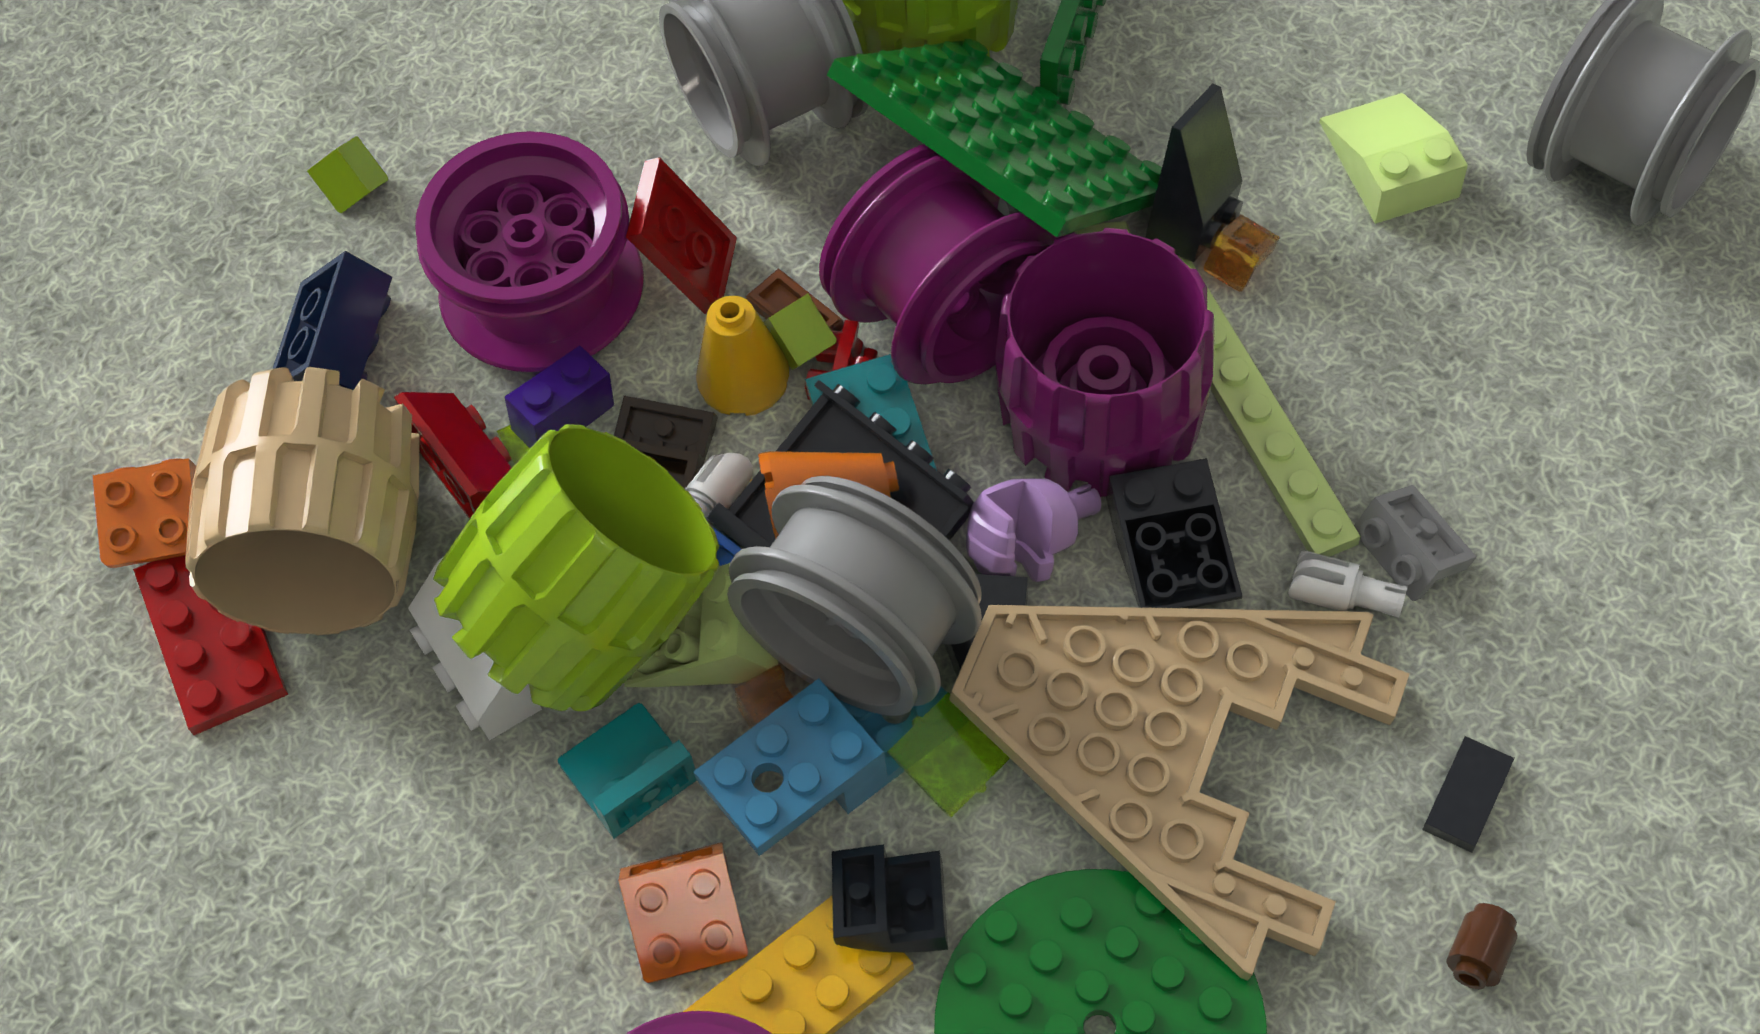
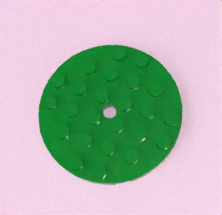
M1081 869L1045 876L1017 888L990 906L963 935L950 957L938 990L934 1034H1086L1084 1031L1085 1021L1092 1016L1102 1015L1111 1018L1110 1020L1116 1028L1114 1034H1267L1263 998L1254 972L1248 981L1240 978L1130 872L1112 869Z

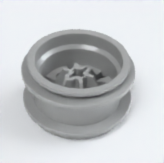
M816 476L805 480L801 485H793L783 489L776 496L771 509L774 526L779 534L770 547L755 546L742 549L735 554L730 562L729 576L731 585L728 588L727 595L730 607L739 622L769 654L793 673L810 684L820 678L837 699L852 706L881 715L898 716L908 713L913 706L931 702L941 686L940 673L932 658L941 644H960L970 640L977 633L981 625L982 616L979 606L982 596L981 586L968 561L942 533L918 514L887 495L860 483L839 477Z

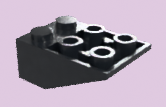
M1207 458L1109 476L1106 501L1118 549L1139 608H1195L1242 599V592Z

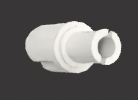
M739 453L713 455L705 462L685 490L696 500L706 518L718 502L725 508H730L751 480L753 466L747 457Z
M1301 551L1288 594L1292 599L1336 611L1353 610L1354 606L1399 618L1408 586L1388 583L1364 576L1363 571L1359 570V564L1309 551Z

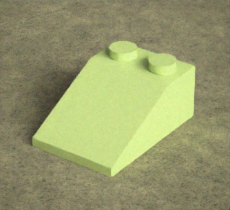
M1400 93L1320 118L1319 123L1375 224L1460 197L1468 164L1448 130L1405 94Z

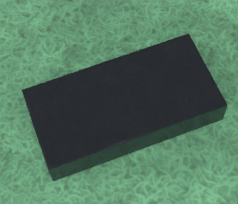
M1465 736L1422 830L1473 853L1515 758Z

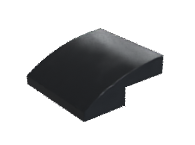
M884 844L832 851L833 939L836 945L879 952L911 953L948 950L944 873L940 850L887 857Z

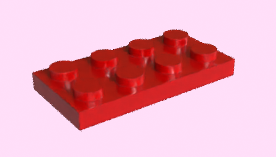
M186 555L151 561L133 570L187 727L193 735H197L288 695L265 630L241 621L237 622L219 613L218 609L205 599L199 598L190 586V571L186 568Z

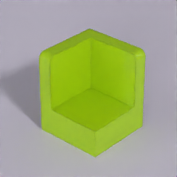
M358 136L342 144L307 170L339 213H343L388 181V176Z
M808 293L764 321L792 370L836 343V337Z

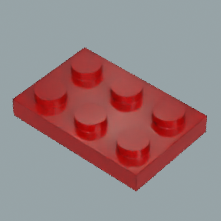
M660 157L645 161L626 238L704 314H707L709 307L716 300L724 297L737 237Z

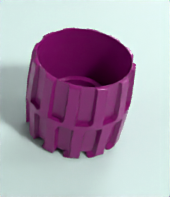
M1104 228L1103 231L1084 234L1072 232L1054 239L1051 246L1036 256H1028L1015 271L1011 293L1006 294L1002 299L995 361L1003 426L1011 423L1014 453L1026 466L1036 458L1047 466L1044 475L1045 479L1059 484L1067 492H1069L1074 481L1077 480L1088 482L1091 485V489L1095 488L1098 491L1100 497H1106L1109 476L1172 465V461L1184 460L1190 454L1199 436L1213 378L1214 314L1207 310V286L1198 270L1190 269L1175 254L1173 247L1159 239L1150 240L1130 234L1127 229Z

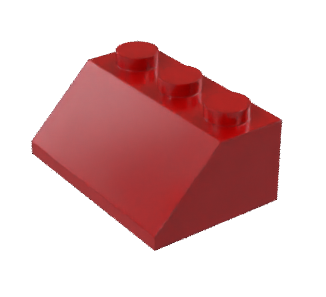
M399 393L394 399L397 405L403 403L412 414L411 433H418L420 436V455L470 520L490 491L511 469V466L508 464L511 461V457L507 449L497 436L491 440L483 431L486 429V425L476 408L472 404L465 408L454 393Z

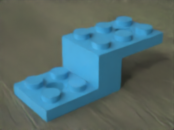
M818 678L693 772L698 783L760 856L834 799L849 814L966 725L968 718L949 700L950 695L940 686L935 698L924 705L913 706L909 717L904 722L898 724L889 723L881 714L857 708L837 699ZM774 771L783 777L781 786L775 791L761 792L754 787L756 778L764 772Z

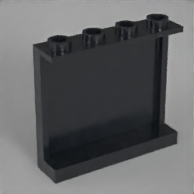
M818 380L814 386L822 395L776 451L882 453L884 463L894 461L899 491L890 492L891 498L918 514L950 541L969 517L974 503L967 494L971 486L949 468L943 475L929 465L934 458L913 440H910L905 446L895 439L893 435L897 429L878 413L873 412L868 418L856 409L860 401L843 386L837 384L832 390ZM761 470L729 509L718 502L706 517L744 549L755 546L770 547L775 541L764 490L766 481L764 474H761Z

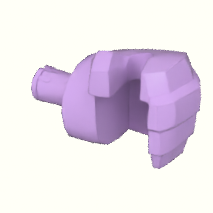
M1011 479L996 484L982 491L971 507L966 534L968 555L973 559L978 572L981 574L1015 577L1017 565L1014 561L1016 560L1022 563L1031 580L1035 582L1049 580L1054 565L1053 555L1069 548L1075 543L1079 519L1100 512V495L1095 488L1091 489L1090 484H1084L1067 492L1059 484L1049 479Z

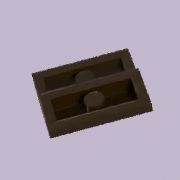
M624 396L614 436L626 441V443L643 454L650 456L664 467L685 489L704 464L718 417L714 412Z

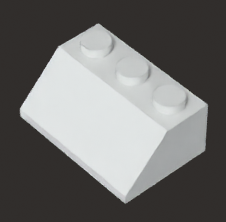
M442 557L437 561L408 607L418 624L411 628L410 632L425 655L434 650L441 661L432 668L446 691L450 692L457 688L464 700L455 706L469 729L472 731L480 726L490 741L539 712L542 708L532 702L528 684L519 694L510 692L488 676V672L494 663L490 657L483 652L470 659L452 639V636L463 627L458 620L439 616L434 598L438 597L445 588L433 580L437 566L444 558Z

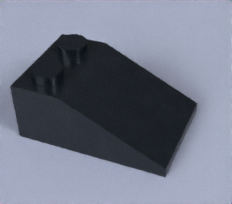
M1212 83L1171 128L1145 235L1147 239H1159L1173 247L1176 255L1193 263L1206 248L1212 250L1216 246L1223 228L1226 225L1230 227L1234 225L1243 205V201L1238 200L1243 180L1222 89L1216 84Z

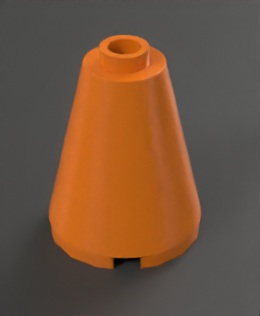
M768 451L758 454L761 474H764L766 481L764 490L775 539L779 534L772 519L771 509L773 501L783 489L793 485H801L811 477L832 476L851 480L879 491L890 498V492L899 491L894 461L884 463L882 453Z

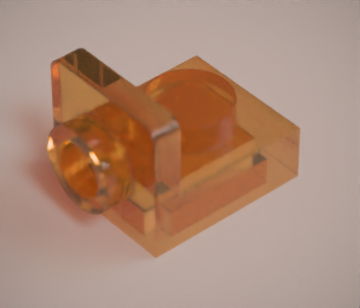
M1240 214L1221 231L1203 269L1213 277L1240 292L1246 288L1255 269L1273 252L1280 237Z

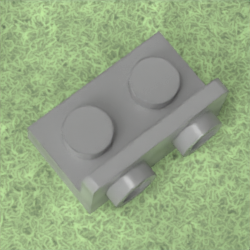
M1414 485L1374 497L1354 525L1361 536L1360 541L1398 585L1408 586L1406 595L1412 601L1423 598L1435 581L1467 570L1477 558Z

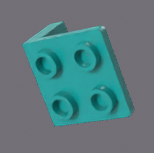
M642 703L635 704L558 758L560 768L613 839L697 781L693 772L696 768L689 751L680 740L672 743Z

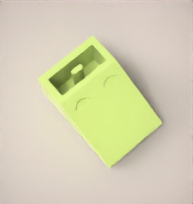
M730 563L718 567L708 586L673 633L624 682L625 687L739 684L777 674L778 660L769 654L746 631L730 607L727 595L728 588L731 585L729 576Z

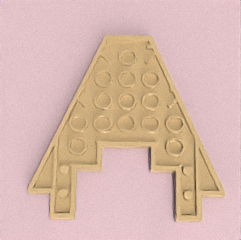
M988 605L981 625L953 686L949 700L1240 978L1248 981L1253 975L1265 937L1316 956L1321 949L1336 901L1234 860L1249 812L1200 793L1228 712H1233L1277 730L1282 722L1293 688H1297L1391 725L1396 717L1409 673L1361 655L1374 614L1369 612Z

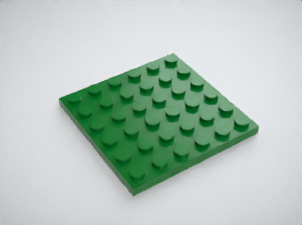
M965 38L964 41H945L940 44H924L919 47H902V49L880 50L876 53H858L855 56L835 58L827 73L829 78L1055 237H1060L1153 206L1162 169L1161 166L1148 160L1141 161L1129 153L1131 148L1123 140L1111 135L1105 136L1094 129L1095 123L1088 116L1077 111L1069 112L1057 103L1059 98L1054 93L1043 87L1036 86L1034 88L1022 79L1023 73L1019 69L1005 62H996L987 55L988 49L975 40Z

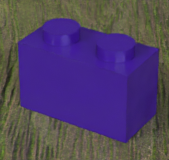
M580 345L504 397L511 430L529 448L548 430L559 431L566 424L587 427L614 406L610 373Z

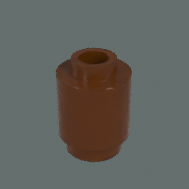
M1479 903L1474 907L1473 911L1466 913L1446 959L1448 967L1453 971V976L1459 983L1477 990L1484 989L1485 986L1492 987L1499 984L1518 938L1515 931L1517 921L1511 913L1499 906L1488 903Z

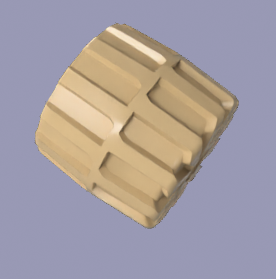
M282 367L254 373L251 383L243 379L235 381L217 396L215 406L208 417L192 483L189 504L185 561L186 568L190 571V586L199 598L205 599L218 609L219 613L237 622L241 621L263 628L266 631L284 634L316 635L339 634L342 631L367 627L382 620L387 610L399 604L406 586L416 532L419 500L420 436L418 433H411L412 414L403 403L386 408L380 404L385 391L382 387L361 379L355 389L351 390L339 386V371L307 367L303 380L294 381L289 369Z

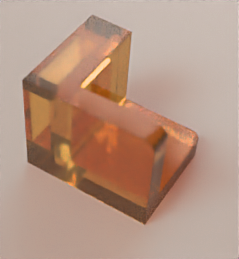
M779 664L735 688L737 708L750 729L793 698L785 684V673Z

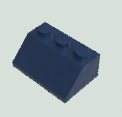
M344 251L300 283L272 369L288 368L294 381L303 380L307 367L336 370L340 372L339 386L351 390L355 389L361 379L367 380L368 374L364 369L368 357L373 353L379 341V334L376 333L379 320L390 305L391 297L388 295L392 276Z

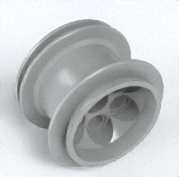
M669 0V3L660 8L659 24L661 36L678 85L707 137L727 157L733 158L740 155L751 165L763 167L767 164L771 153L769 130L811 110L825 124L836 129H842L849 124L851 118L862 115L868 108V104L827 76L835 58L855 56L858 53L863 54L853 23L842 0Z
M1605 0L1573 43L1552 80L1535 118L1527 145L1526 158L1527 163L1538 170L1544 168L1545 176L1551 182L1565 178L1580 162H1583L1632 187L1636 191L1631 205L1630 217L1632 223L1639 226L1650 221L1659 211L1669 218L1675 216L1687 205L1702 186L1728 146L1749 106L1760 77V61L1753 58L1749 59L1752 48V36L1748 30L1736 32L1715 52L1660 25L1664 0Z

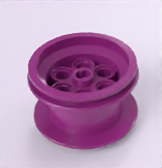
M527 131L502 134L480 141L461 151L445 163L430 180L419 201L415 221L417 252L425 275L439 292V307L445 326L460 347L473 357L491 366L516 372H541L579 345L591 356L595 355L608 346L626 328L638 308L644 285L643 263L639 250L626 238L630 218L627 201L620 184L599 155L587 146L568 137L553 133Z
M925 144L914 147L890 161L869 178L853 195L835 220L826 238L819 263V275L823 289L831 297L833 305L843 317L850 321H859V323L878 322L889 319L896 326L892 339L891 359L895 371L901 378L913 384L923 385L939 382L958 383L978 376L996 365L995 355L1002 299L1006 294L1011 293L1015 271L1028 256H1036L1051 246L1054 239L1059 237H1055L1021 212L1004 216L997 209L1000 197Z

